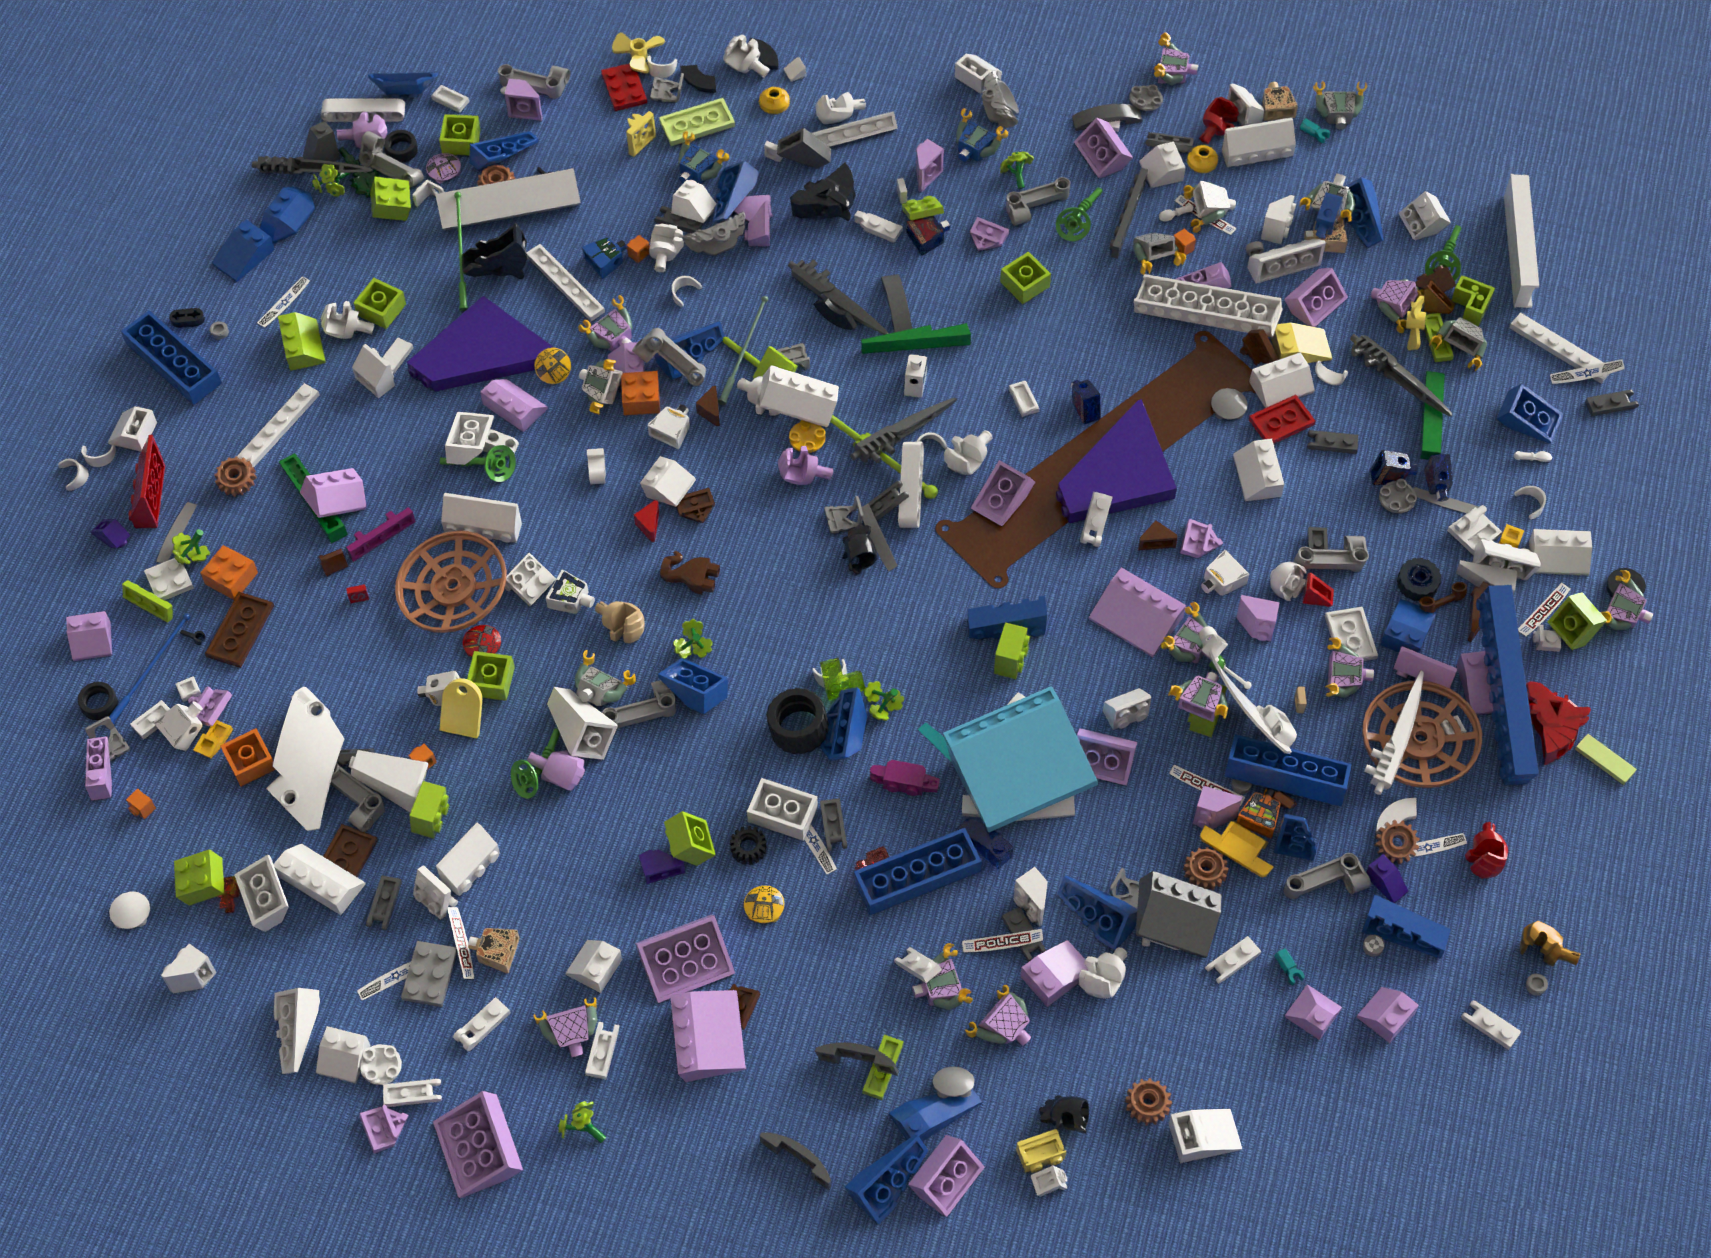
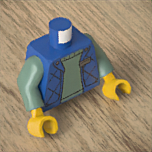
M963 108L961 110L963 119L959 122L956 132V143L960 152L958 155L959 159L964 162L969 158L980 161L982 158L994 155L1002 143L1001 139L1008 136V131L1005 130L1001 134L1003 127L999 126L996 129V134L971 121L967 123V120L972 118V112L970 110L969 115L964 116L966 109Z
M684 131L683 138L685 143H682L678 161L680 173L682 174L679 180L682 183L686 180H693L701 184L706 180L715 178L723 166L722 162L729 160V155L727 153L724 154V150L720 149L717 151L716 156L695 144L689 145L690 142L695 140V135L691 133V137L687 139L688 131Z

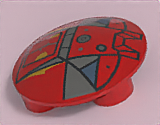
M489 625L475 626L468 630L463 638V648L466 654L473 657L474 651L496 654L501 645L499 632Z

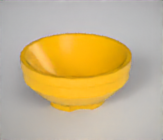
M779 87L767 88L762 91L759 97L760 108L769 114L782 113L787 110L790 104L788 93ZM772 92H777L779 95L777 97H771L769 94Z
M1199 145L1193 147L1192 152L1188 153L1187 164L1195 172L1208 173L1217 167L1218 154L1209 146ZM1206 151L1208 155L1202 156L1199 152Z

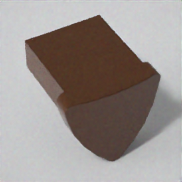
M341 549L324 556H317L326 576H330L332 573L348 567Z

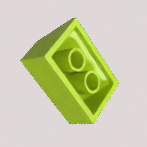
M297 312L278 316L290 371L326 363L317 319Z

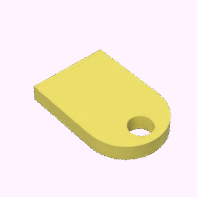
M455 679L445 687L442 694L440 731L478 738L480 734L482 693L472 681ZM459 686L466 687L467 693L461 692Z

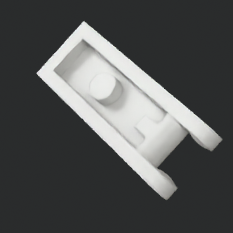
M1247 936L1208 964L1205 969L1209 972L1215 968L1221 974L1216 979V982L1220 984L1259 956L1261 950Z
M911 947L906 950L908 953L906 957L894 959L898 966L926 983L941 971L938 963Z
M1472 1000L1470 1006L1476 1011L1472 1016L1463 1013L1461 1018L1509 1050L1521 1031L1478 1002Z
M598 1022L585 1072L586 1076L607 1079L619 1032V1025H615L613 1032L602 1030L603 1022Z
M430 1079L383 1084L384 1105L394 1107L441 1101V1095H433V1086L441 1085V1080Z

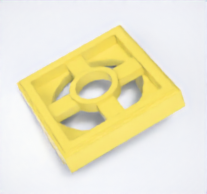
M650 111L644 116L632 114L634 120L627 119L631 127L626 131L629 155L633 157L656 137L654 114Z

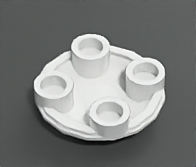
M139 892L123 893L111 904L109 911L110 919L117 928L131 929L141 927L147 922L150 904L147 898Z
M378 1044L363 1051L359 1068L362 1076L368 1082L383 1085L397 1078L401 1071L402 1061L395 1047Z

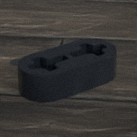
M199 308L177 309L169 315L171 324L177 328L199 326L205 321L203 311Z

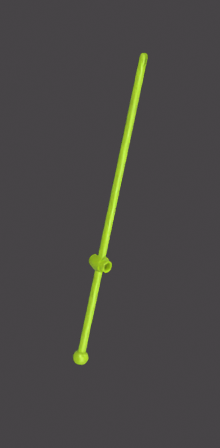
M723 337L722 342L740 355L742 347L728 337ZM745 350L743 358L758 368L760 361ZM834 415L831 417L830 422L855 440L853 443L854 447L857 443L871 435L870 433L859 435ZM881 451L879 455L881 460L901 474V465ZM922 481L924 496L928 499H934L938 494V489L936 486L927 485Z

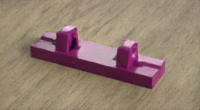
M408 507L397 515L390 511L385 514L387 521L366 535H363L361 531L355 533L356 541L346 547L349 558L353 562L415 523L412 510Z

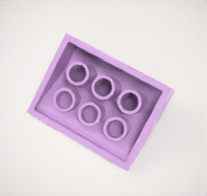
M1121 567L1089 616V620L1154 657L1161 648V643L1165 642L1163 638L1170 636L1183 619L1186 605Z
M712 914L635 943L658 1003L670 999V996L686 993L735 974L716 918Z
M736 990L694 991L670 996L678 1075L685 1082L746 1070Z
M481 1091L433 1121L458 1198H463L506 1181L523 1171L496 1094Z

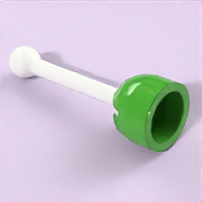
M1219 655L1217 663L1221 669L1241 682L1245 689H1250L1251 683L1244 681L1225 666V659ZM1211 661L1209 667L1217 671L1216 667Z

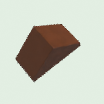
M1429 280L1425 287L1424 312L1450 314L1455 304L1432 280Z
M712 386L696 402L697 414L715 426H720L716 386Z
M1155 520L1141 535L1138 550L1176 548L1177 534Z

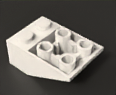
M1230 1109L1190 1110L1171 1114L1169 1126L1180 1163L1242 1150Z

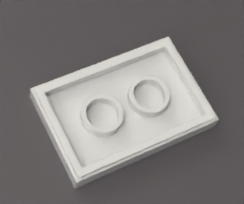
M1363 607L1325 613L1331 638L1338 637L1343 645L1358 654L1363 661L1378 658Z

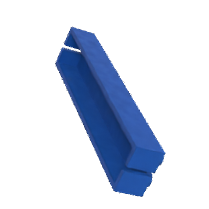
M1512 585L1488 586L1477 599L1476 607L1477 610H1480L1479 627L1483 632L1481 643L1482 647H1485L1486 653L1484 655V664L1488 668L1487 684L1490 685L1491 689L1489 701L1493 704L1492 721L1496 725L1494 737L1498 741L1499 747L1497 758L1501 761L1500 778L1503 779L1504 785H1526L1539 774L1513 590Z

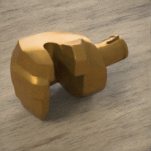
M1533 922L1522 931L1520 952L1522 955L1525 953L1528 945L1533 946L1535 944L1542 947L1540 952L1544 954L1543 961L1554 967L1558 959L1577 965L1580 958L1579 952L1563 947V937L1555 929L1542 922Z

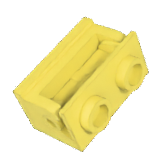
M1057 1129L1017 1142L1016 1151L1025 1173L1029 1171L1032 1173L1038 1172L1043 1169V1166L1049 1164L1052 1166L1058 1165L1063 1162L1066 1156V1150H1064Z

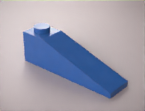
M529 131L470 144L469 163L477 170H485L487 167L498 165L539 142V139Z
M746 161L723 169L717 186L720 192L716 194L718 204L714 208L713 223L716 224L726 220L756 185L759 171Z
M1361 177L1345 186L1353 193L1355 208L1351 215L1352 220L1348 223L1352 225L1366 247L1370 248L1384 239L1377 196L1372 181Z
M720 321L669 339L699 363L709 351H712L723 341L722 338L725 335ZM658 353L654 355L656 363L671 380L683 375Z
M1284 814L1277 830L1274 853L1314 861L1317 848L1306 819Z
M973 1088L968 1097L949 1096L941 1098L934 1094L905 1102L889 1112V1116L906 1140L917 1134L923 1142L982 1104V1101Z
M915 1134L859 1172L844 1188L853 1201L879 1225L895 1209L898 1204L896 1200L902 1191L905 1192L908 1186L906 1183L910 1176L916 1173L928 1149L920 1137Z

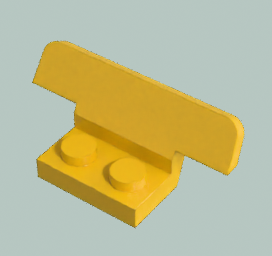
M1235 821L1229 823L1222 835L1208 826H1204L1200 834L1201 841L1260 877H1266L1274 868V866L1257 857L1261 850L1265 849L1269 843L1265 839Z

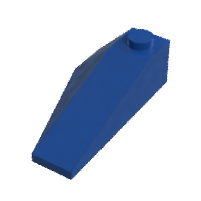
M1063 877L1057 893L1072 911H1075L1082 918L1083 924L1090 927L1095 933L1094 936L1100 942L1114 950L1120 947L1136 926L1137 908L1073 878Z

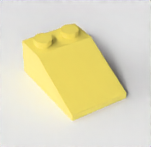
M1296 323L1277 324L1271 340L1279 360L1300 352L1307 363L1332 360L1324 329Z

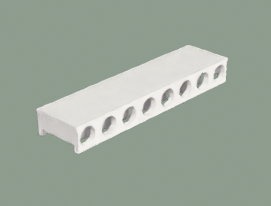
M574 168L435 194L442 229L444 230L458 228L455 192L461 193V227L572 207L581 203Z
M1511 174L1504 194L1513 305L1514 308H1532L1531 295L1535 288H1539L1529 175Z
M1144 274L1138 295L1134 298V312L1246 333L1251 330L1264 329L1268 337H1273L1283 310L1281 298Z

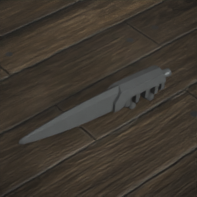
M258 156V161H252V167L257 168L261 173L294 175L320 173L324 164L334 165V169L338 173L373 171L371 168L332 161L308 160L304 157H289L287 159L273 156V158Z
M814 259L806 264L803 260L797 264L793 261L789 262L788 267L792 269V277L821 299H829L838 309L849 311L853 319L883 335L889 334L870 314L829 282L827 277L830 275V272L827 269L818 274L814 268L818 264Z
M1353 334L1350 337V340L1354 342L1351 351L1353 357L1364 355L1363 360L1366 367L1377 365V371H1383L1385 377L1391 378L1408 392L1447 416H1452V412L1384 348L1367 335L1358 337Z
M951 398L935 404L891 426L882 428L857 443L854 447L855 452L850 454L851 459L856 460L859 458L864 463L868 462L869 459L879 463L881 461L879 456L881 451H887L892 455L895 452L894 444H897L901 439L933 420L958 399Z

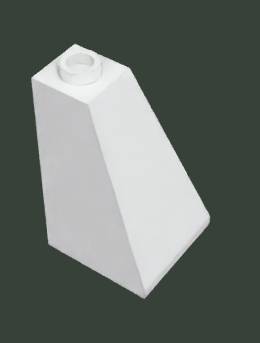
M554 687L547 705L571 756L604 760L618 725L588 702H582L571 689Z
M358 750L356 757H351L349 768H352L351 776L411 813L421 784L425 781L429 763Z

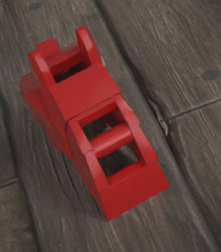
M1529 681L1526 683L1531 722L1541 737L1544 765H1547L1556 759L1558 760L1571 750L1577 738L1579 727L1584 726L1589 720L1588 715L1591 712V708L1577 707L1568 699V695H1565L1564 698L1558 697L1557 692H1551L1543 684Z

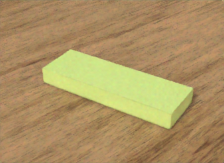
M1589 734L1575 748L1576 751L1623 785L1637 770Z

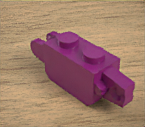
M890 760L886 766L872 765L870 768V780L874 783L883 784V789H887L890 792L898 791L910 796H922L923 792L937 793L939 789L940 779L927 775L923 765Z

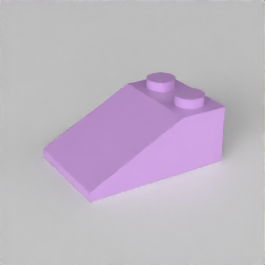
M999 460L971 509L1003 526L1026 499L1035 481Z
M1485 651L1463 653L1460 655L1457 663L1466 701L1470 704L1476 715L1490 714L1493 711V704L1489 701L1491 689L1490 685L1487 684L1488 668L1484 664Z
M1067 940L1037 955L1025 964L1021 969V978L1048 1007L1079 983L1081 970L1088 971L1084 964L1085 959Z

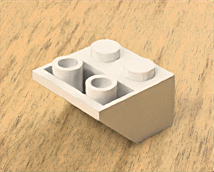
M965 54L955 63V78L981 94L986 90L984 87L985 76L998 69L976 55Z
M1426 191L1398 213L1413 240L1438 234L1451 223L1436 196Z
M1293 195L1269 204L1261 236L1262 240L1282 244L1283 238H1287L1289 228L1287 227L1292 224L1294 217L1292 214H1294L1296 204L1293 203Z
M366 344L363 345L352 366L355 378L377 398H380L395 386L390 362L386 358H381L376 349H371Z
M134 406L123 412L108 443L142 451L148 436L152 434L157 424L153 411Z
M1138 688L1105 701L1103 713L1112 729H1122L1132 722H1140L1146 719L1149 714L1151 696Z
M1034 867L1016 879L1014 901L1018 907H1023L1028 919L1040 927L1043 922L1048 882Z
M188 944L179 951L177 958L164 968L161 976L172 993L203 989L216 974V971L208 956L191 944Z

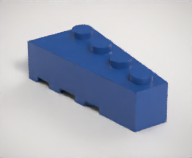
M1045 595L1039 596V600L1030 601L1027 598L1022 599V603L1018 604L1005 602L995 608L993 605L968 609L969 638H1001L1005 622L1028 628L1027 636L1045 635L1047 623Z
M1375 894L1362 929V933L1377 935L1383 940L1440 959L1445 951L1451 929L1442 924L1429 920Z

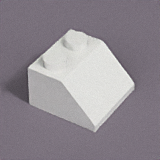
M1233 83L1230 84L1227 100L1233 102L1238 108L1239 115L1237 116V121L1241 126L1261 123L1264 115L1263 107L1256 102L1253 95L1245 88Z
M1174 142L1157 145L1139 161L1141 168L1148 169L1147 181L1150 188L1180 182L1184 179L1185 165Z
M686 180L673 194L671 213L704 223L713 213L716 203L702 184L693 180Z
M660 456L640 484L647 498L676 507L696 479L676 461Z
M587 940L567 970L566 975L601 993L622 961L621 951L604 941Z
M327 1026L319 1046L316 1073L356 1084L361 1072L359 1065L363 1057V1051L371 1046L367 1036Z

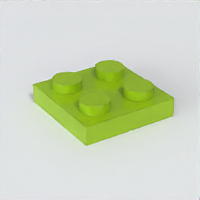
M933 196L923 197L922 200H908L902 204V211L910 220L944 213L942 204Z

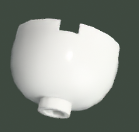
M1284 562L1278 565L1270 574V584L1273 592L1287 601H1291L1290 598L1292 596L1293 598L1298 597L1306 582L1303 579V573L1306 574L1305 567L1294 562Z

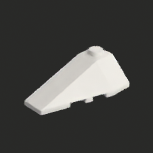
M295 988L275 993L274 1019L279 1022L280 1030L276 1031L277 1038H281L282 1043L279 1050L282 1074L295 1073L299 1070L318 1013V1006L320 1004L319 990Z

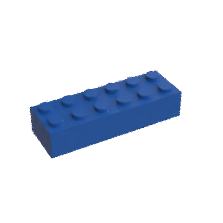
M147 311L121 330L126 345L193 405L222 384L218 371L151 311Z
M1235 734L1225 777L1342 807L1352 764L1291 749L1292 752L1287 754L1275 744Z
M963 828L854 871V883L869 915H873L981 872L982 861L966 829Z

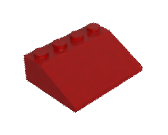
M149 435L139 455L138 463L135 464L137 475L136 479L133 480L132 510H129V521H132L135 528L158 527L165 463L153 435Z

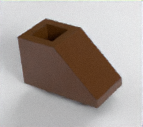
M1443 265L1433 269L1434 273L1428 276L1425 273L1417 277L1418 281L1415 282L1417 287L1425 289L1428 281L1432 280L1443 292L1456 287L1449 268H1444Z

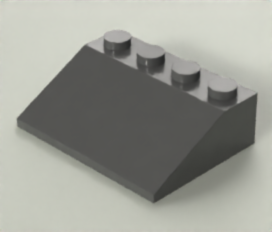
M1152 871L1139 879L1136 936L1206 958L1220 917L1222 894Z

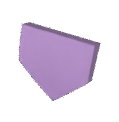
M770 195L747 196L736 207L734 212L739 214L744 211L746 215L745 220L750 222L762 204L768 201L770 217H773L770 205L771 197Z
M977 217L970 230V234L977 250L981 251L1002 246L1009 234V229Z
M1189 519L1186 524L1180 553L1199 558L1218 548L1223 542L1217 538L1211 524L1207 526L1206 524Z
M208 686L200 696H192L188 699L190 705L196 702L202 707V711L196 716L202 725L213 726L232 697V694L228 690H212Z
M386 1105L360 1113V1119L373 1154L395 1145L408 1118L407 1114H400L387 1108Z

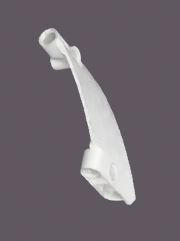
M1208 626L1201 629L1199 638L1204 646L1202 651L1211 658L1236 702L1253 723L1284 753L1290 754L1292 751L1289 747L1295 741L1297 734L1286 714L1272 705H1267L1265 708L1260 705L1256 707L1234 685L1217 663L1219 661L1218 656L1228 645L1227 642L1218 636L1213 627Z
M302 687L295 691L291 697L292 700L279 738L273 767L280 775L266 789L309 831L320 829L328 790L344 737L330 717L329 709L307 687ZM322 709V712L316 715L317 711ZM293 797H296L295 801L292 804H289L290 800Z

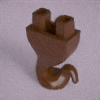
M674 551L673 554L675 556H666L663 559L660 577L664 581L684 583L693 592L703 595V592H714L715 580L708 579V577H718L720 565L711 563L710 558H693L674 570H671V568L682 561V554Z

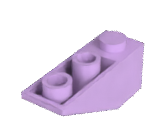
M1222 262L1175 279L1226 289L1232 287L1229 272Z
M107 736L87 739L85 787L91 800L111 798L112 778Z

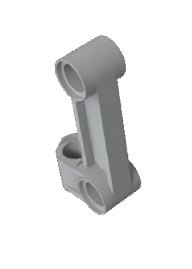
M508 64L501 65L498 68L499 80L502 86H507L509 79L526 80L536 92L547 94L553 99L559 98L562 95L570 79V70L558 66L551 67L548 77L513 69Z
M370 131L364 133L361 139L359 155L360 163L363 166L376 169L393 179L409 181L410 188L423 181L424 177L421 170L418 168L413 169L382 153L385 143L384 138Z
M1060 177L1055 182L1022 192L1008 193L1006 197V211L1013 226L1031 220L1029 210L1031 207L1054 200H1066L1070 194V181L1065 177Z
M660 328L652 329L632 350L646 363L658 353L694 386H699L704 381L706 367L701 363H697L669 339Z
M1344 536V550H1321L1301 547L1293 562L1305 567L1306 570L1350 569L1353 572H1360L1369 558L1366 539L1364 536Z
M659 680L651 682L655 698L618 708H606L602 713L609 719H614L612 721L618 725V729L662 716L671 717L676 713V702L674 693Z
M336 763L330 785L358 805L351 813L348 821L360 831L366 832L385 812L382 798ZM375 803L378 804V805L375 806V807H371V805H373V804H375Z
M1345 853L1342 857L1300 874L1289 876L1283 891L1288 898L1296 899L1300 895L1342 879L1347 891L1352 895L1371 887V882L1357 856L1353 853ZM1344 863H1349L1352 867H1346ZM1294 884L1298 889H1293L1290 885Z

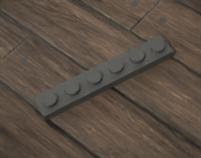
M1141 168L1140 173L1135 175L1133 183L1135 186L1131 187L1129 192L1130 200L1125 202V213H1121L1119 219L1121 224L1116 226L1114 233L1116 237L1110 243L1109 249L1112 250L1111 257L1118 259L1147 181L1148 169Z

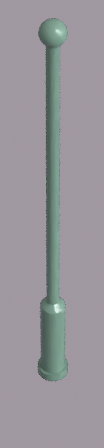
M767 296L761 298L762 303L731 377H728L721 397L718 399V403L721 405L727 404L738 367L765 303L768 302Z

